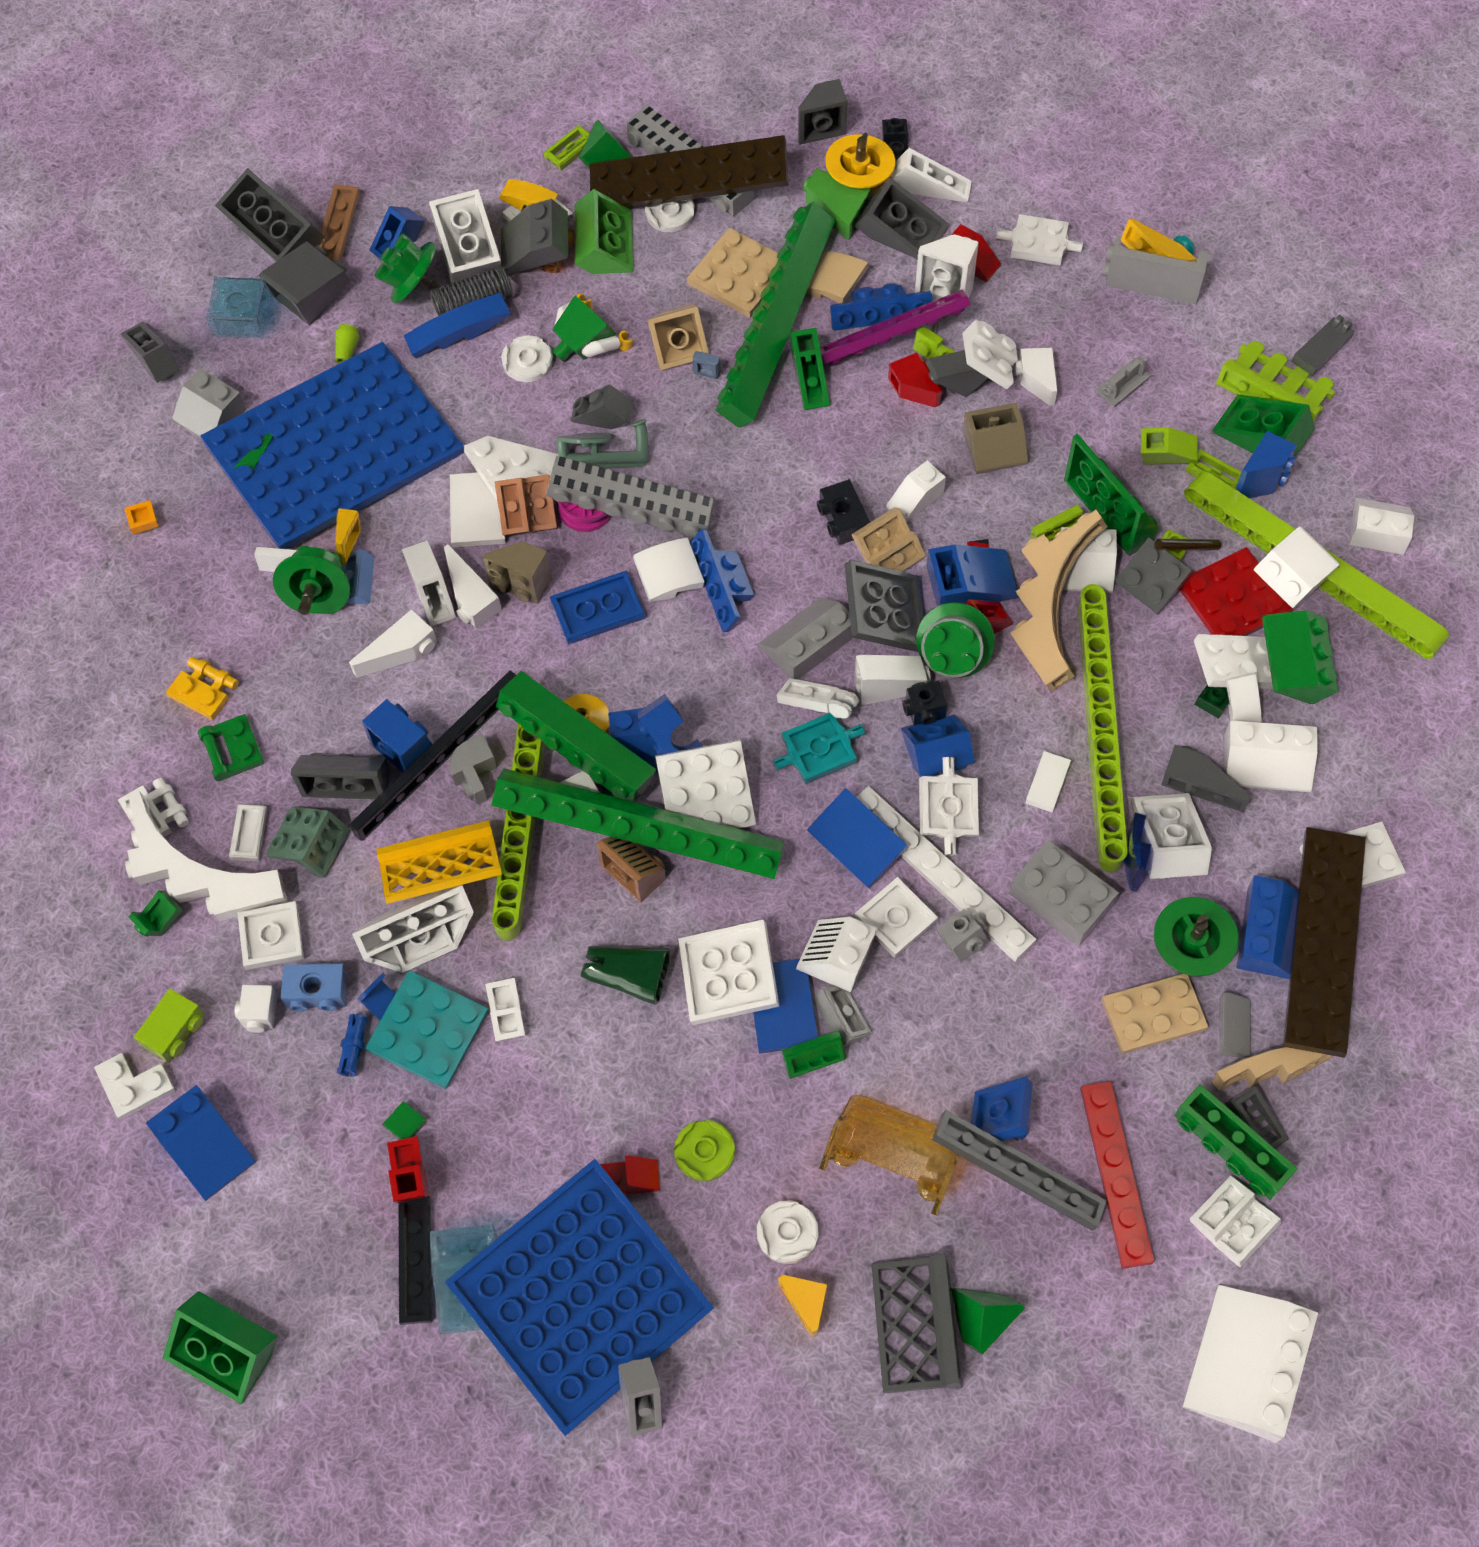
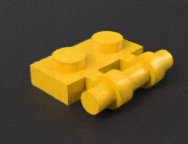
M192 656L189 658L187 666L194 669V672L189 675L181 671L167 689L166 694L171 699L214 720L229 700L227 694L222 691L226 686L235 690L239 680L233 678L231 673L224 669L218 670L212 667L209 661L205 659L199 660ZM205 676L215 680L211 686L202 682Z

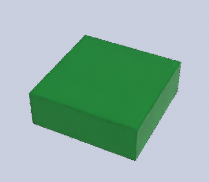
M402 1101L385 1120L383 1126L399 1140L414 1137L427 1121Z

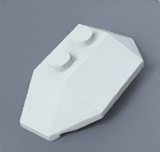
M459 885L426 894L385 912L352 932V935L364 961L403 973L457 949L474 911L463 886Z

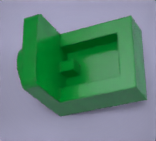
M158 890L142 912H132L128 917L135 924L134 928L144 936H162L183 909L166 891Z

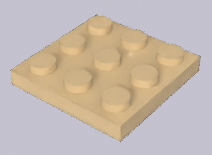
M729 227L687 277V284L750 318L762 299L760 297L761 292L768 285L770 280L768 276L778 261V253Z

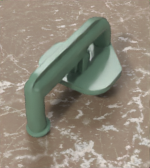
M642 419L632 423V427L635 428L637 451L601 452V443L609 442L611 433H579L556 437L558 455L601 468L644 466L649 458L647 420ZM569 443L581 444V447H592V453H569Z

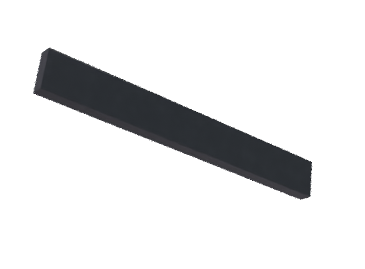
M511 670L507 672L349 824L354 836L360 841L365 840L452 756L460 744L467 741L499 710L496 707L499 692L516 676L515 673Z

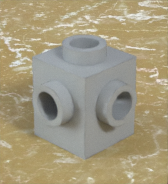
M965 909L961 910L958 914L952 915L945 924L937 929L943 943L960 963L970 955L979 952L989 942L983 932L987 929L983 921L976 914L972 917Z

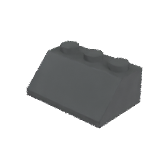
M312 753L310 755H301L291 768V776L301 796L313 798L376 799L388 787L390 775L387 759L374 754L367 755L366 757H354L351 754L326 756L322 753Z

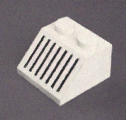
M852 917L818 920L796 969L851 992L871 948L877 928Z

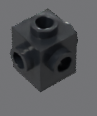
M939 680L912 685L906 690V699L902 700L904 713L906 716L911 717L913 725H928L934 723L937 719L946 717L948 704Z

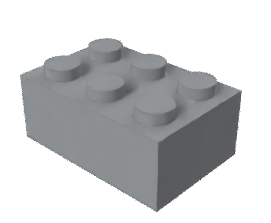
M1047 840L1012 880L1009 894L1079 947L1115 905L1119 892L1051 841Z

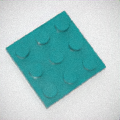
M409 970L369 1040L366 1051L447 1089L484 1021L488 1008Z

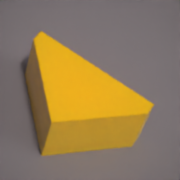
M787 1275L780 1276L778 1278L779 1287L812 1338L818 1335L827 1284Z

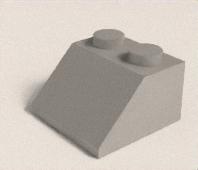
M199 368L182 386L172 420L201 438L200 435L245 412L246 408L240 392Z

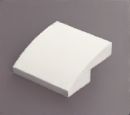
M688 537L650 547L633 556L649 602L671 599L676 596L677 592L703 587L704 579Z
M1230 1175L1190 1218V1222L1232 1262L1241 1268L1279 1227L1281 1218L1259 1203L1252 1191Z

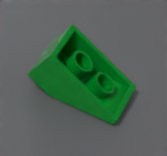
M1237 394L1213 428V432L1253 453L1266 432L1269 431L1297 445L1293 454L1296 457L1315 427L1308 404Z

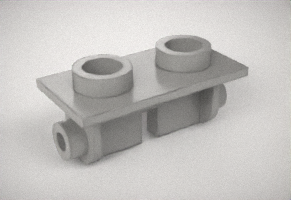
M1142 357L1134 358L1095 391L1115 407L1150 378L1151 375L1144 371L1146 361Z

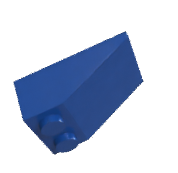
M197 1084L146 1122L155 1137L205 1201L256 1163Z

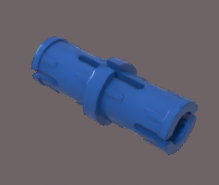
M355 1014L349 1015L346 1035L341 1040L340 1047H342V1053L337 1073L342 1076L348 1077L349 1072L351 1077L357 1074L356 1070L360 1052H363L365 1047L363 1038L368 1018L361 1014H356V1019Z

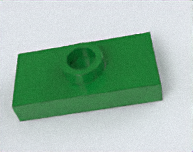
M839 1031L781 1050L790 1079L846 1060L842 1037Z

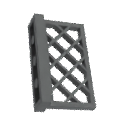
M945 1253L932 1254L933 1257L871 1264L883 1393L947 1387L949 1389L962 1388L949 1262ZM928 1266L929 1278L922 1287H919L908 1278L915 1267ZM903 1268H908L904 1273H902L899 1270ZM894 1270L901 1276L890 1291L880 1284L879 1271ZM905 1280L918 1290L907 1305L894 1295ZM929 1286L931 1288V1296L925 1292ZM881 1290H883L887 1294L883 1300L881 1296ZM922 1294L932 1302L933 1308L925 1319L921 1318L911 1309ZM891 1298L904 1308L893 1323L883 1315V1307ZM908 1312L921 1322L911 1337L907 1336L897 1327ZM933 1317H934V1327H935V1328H933V1327L929 1324L930 1320H931ZM884 1321L890 1326L886 1332L884 1328ZM925 1327L930 1329L936 1337V1342L928 1352L914 1341ZM894 1330L907 1340L896 1355L886 1348V1339ZM911 1344L925 1355L914 1370L900 1360ZM936 1349L938 1361L932 1356ZM887 1354H889L893 1358L889 1364L887 1360ZM928 1359L939 1367L940 1380L925 1381L917 1374ZM898 1362L911 1374L903 1384L890 1385L889 1372ZM914 1377H916V1378L920 1381V1382L910 1383V1382L913 1380Z

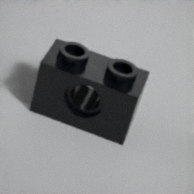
M850 479L820 489L817 508L820 515L826 516L828 520L827 529L830 537H836L839 545L854 541L851 534L869 524L870 521Z

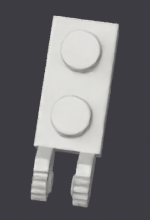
M789 678L776 695L778 703L818 712H830L834 717H841L842 719L848 718L852 713L851 708L853 709L859 703L857 694H854V692Z

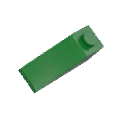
M817 328L790 332L788 337L804 410L830 406Z

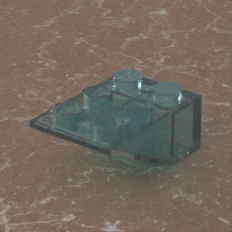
M493 1224L430 1231L431 1265L440 1334L481 1330L444 1282L498 1238Z

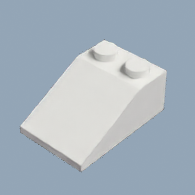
M478 189L429 201L451 283L458 282L459 279L463 281V278L467 279L468 276H476V273L480 275V272L484 273L489 271V269L493 271V268L500 267L501 259Z
M1190 794L1133 797L1132 803L1143 861L1150 879L1208 875L1212 847Z

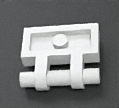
M158 778L153 781L155 790L149 794L143 785L132 792L140 791L147 799L152 818L162 836L166 837L172 833L167 825L168 823L176 821L179 828H183L189 824V820L186 817L187 812L183 805L178 804L174 797L175 792L171 785L166 784L163 778ZM128 794L118 799L126 815V804L130 803ZM164 802L168 809L160 813L156 804Z

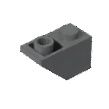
M965 350L929 358L926 361L930 371L929 377L936 385L941 384L952 393L956 392L964 397H967L988 379V377L967 365Z
M609 384L603 388L596 389L590 394L579 397L573 404V413L570 421L613 429L627 423L633 401Z

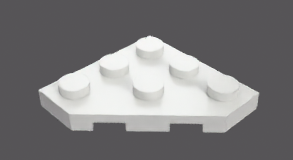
M486 436L464 445V453L496 501L494 481L547 474L551 476L556 455L559 456L556 453L491 436Z

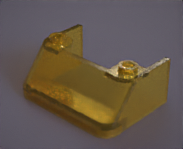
M852 1095L833 1126L819 1169L825 1171L831 1159L843 1167L855 1165L862 1159L917 1181L916 1189L920 1196L925 1200L935 1202L931 1214L937 1216L960 1156L931 1140L937 1124L869 1097Z

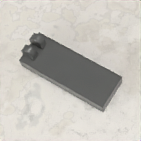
M1338 315L1336 318L1333 317L1294 354L1291 362L1313 376L1352 338L1355 332L1351 329L1353 323L1347 320L1343 324L1344 317Z

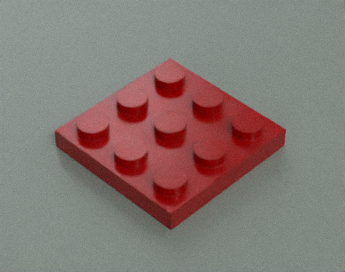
M1247 547L1192 573L1179 589L1211 635L1248 636L1264 628L1263 616L1292 612L1293 610L1253 570L1259 563Z

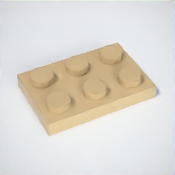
M1180 974L1105 995L1101 999L1121 1054L1207 1031L1208 1024L1189 976L1186 974Z

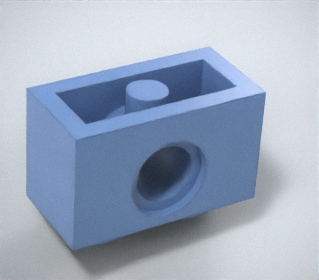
M343 964L283 965L281 1000L286 1008L295 1012L306 1011L307 1007H319L323 1011H335L337 1007H346L348 973ZM313 985H321L317 992L308 993Z

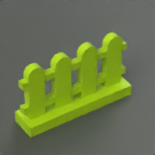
M1252 341L1248 346L1242 344L1238 351L1241 355L1237 360L1230 359V361L1227 360L1223 364L1216 382L1217 385L1236 395L1308 404L1313 423H1315L1317 416L1323 411L1324 407L1321 404L1325 398L1331 400L1336 392L1332 390L1334 383L1330 378L1321 377L1317 382L1309 378L1310 374L1299 366H1296L1294 370L1287 367L1285 355L1275 353L1271 358L1264 355V346L1258 341ZM1256 362L1264 365L1259 373L1251 369ZM1279 374L1288 377L1282 385L1274 381ZM1302 386L1311 389L1306 397L1298 394Z

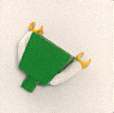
M579 293L569 303L558 309L553 332L562 341L552 352L563 362L573 351L585 360L588 357L618 348L622 351H628L632 348L634 340H627L629 333L625 330L621 331L617 338L615 336L616 333L592 311V299L590 298L585 301V295Z

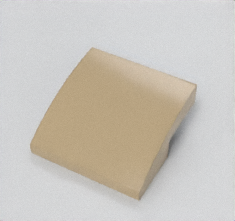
M823 252L806 293L820 300L825 296L838 303H845L867 271L868 262L847 254Z
M897 507L890 509L851 534L868 564L902 572L926 556L916 533L910 532L900 508Z

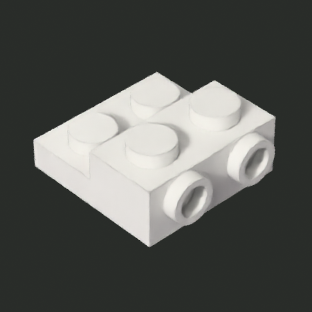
M975 319L962 333L967 365L1005 389H1008L1014 383L1011 366L1018 360L1016 344L1006 335L998 334L991 325Z

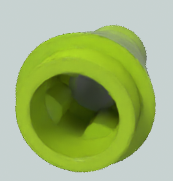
M341 324L335 331L334 360L338 364L351 358L361 337L359 329L355 326Z

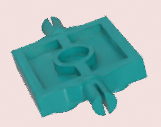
M828 713L781 733V738L788 754L773 759L774 767L779 771L782 768L793 765L799 771L804 783L807 784L855 764L857 757L851 748L850 740L865 735L864 728L859 724L845 730L838 723L836 717Z

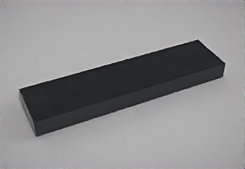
M428 1196L398 1203L400 1325L432 1323L431 1198Z

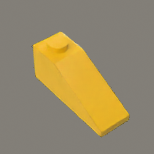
M1133 218L1128 220L1121 238V242L1128 249L1196 262L1197 259L1178 242Z

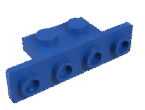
M894 283L885 284L881 288H859L858 291L851 292L852 302L830 306L831 327L836 331L878 324L932 302L931 291L906 294L901 285Z
M700 529L690 542L722 632H729L740 619L734 601H750L754 593L738 552L714 550L707 530Z

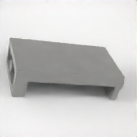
M1120 235L1116 236L1115 244L1109 243L1106 259L1109 260L1105 261L1102 274L1107 276L1105 286L1196 304L1207 265L1208 252L1199 251L1195 263L1120 247L1122 238Z

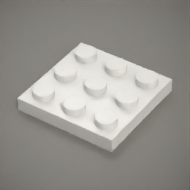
M741 740L655 756L665 810L736 829L756 825Z
M764 919L678 938L689 1018L692 1025L779 1007L767 925Z

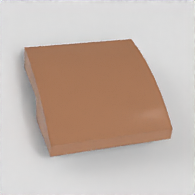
M549 474L494 481L502 535L558 528L554 499L546 496L550 480Z

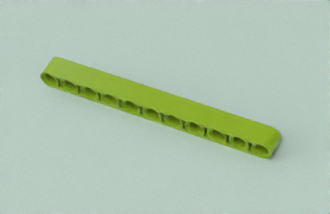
M1201 471L1184 490V496L1189 502L1213 518L1215 517L1216 520L1237 532V534L1255 546H1260V549L1267 554L1296 530L1207 471ZM1325 549L1340 565L1318 588L1372 624L1375 622V626L1393 638H1398L1399 642L1423 658L1432 659L1449 639V633L1442 625Z
M1090 584L1085 586L1080 594L1078 621L1097 861L1102 870L1113 873L1122 868L1128 849L1106 594L1099 585ZM1087 600H1093L1096 603H1089ZM1088 624H1095L1098 627L1094 628L1089 626ZM1095 648L1100 650V652H1094L1091 649ZM1092 673H1099L1103 677H1096ZM1094 698H1101L1105 702H1098ZM1096 723H1103L1107 727H1099ZM1105 748L1110 753H1102L1098 749ZM1100 774H1108L1112 779H1104ZM1102 800H1110L1114 805L1108 806ZM1104 826H1112L1116 829V832H1108ZM1106 853H1115L1119 858L1111 859Z

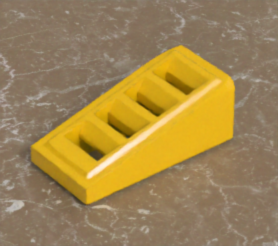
M339 509L337 513L336 551L341 558L340 562L342 565L346 564L361 533L359 513L356 510Z

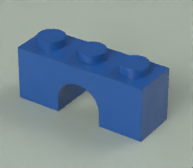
M666 694L637 713L640 720L637 726L646 738L650 735L657 743L653 748L658 755L703 747L698 739L687 746H678L671 741L673 730L684 721Z

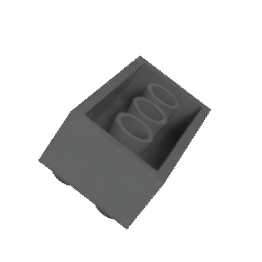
M249 168L242 173L215 205L276 262L306 241L315 247L325 238L311 223Z

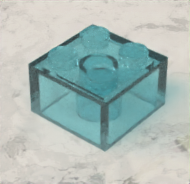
M214 278L206 316L213 336L264 338L271 294L261 279Z

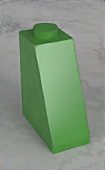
M816 168L811 177H807L803 187V191L806 192V203H816L835 219L833 228L845 239L850 240L856 229L854 225L870 202L871 188L859 189L845 186L837 182L829 172Z

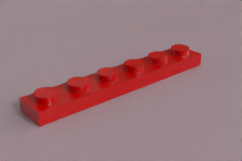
M1112 1082L1081 1086L1080 1091L1121 1268L1151 1265L1154 1263V1258Z

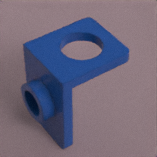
M384 973L357 998L380 1021L395 996V993L382 981L386 976Z

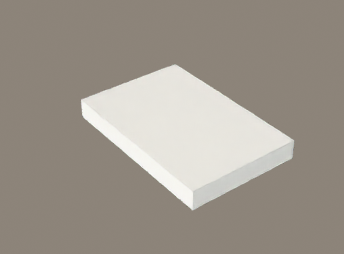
M478 472L450 474L452 547L506 544V537L502 535L498 502Z

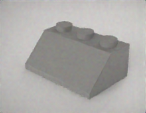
M821 597L758 643V646L788 678L800 679L853 639L850 613L840 602Z

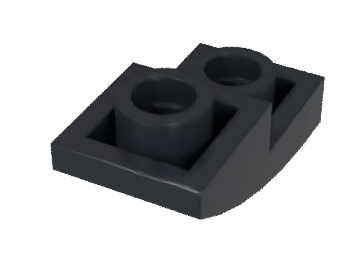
M891 118L882 120L883 142L893 151L895 162L908 149L907 119Z

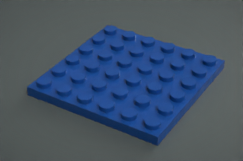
M596 1159L588 1163L444 1282L564 1436L569 1434L620 1390L618 1365L650 1357L652 1362L714 1309Z

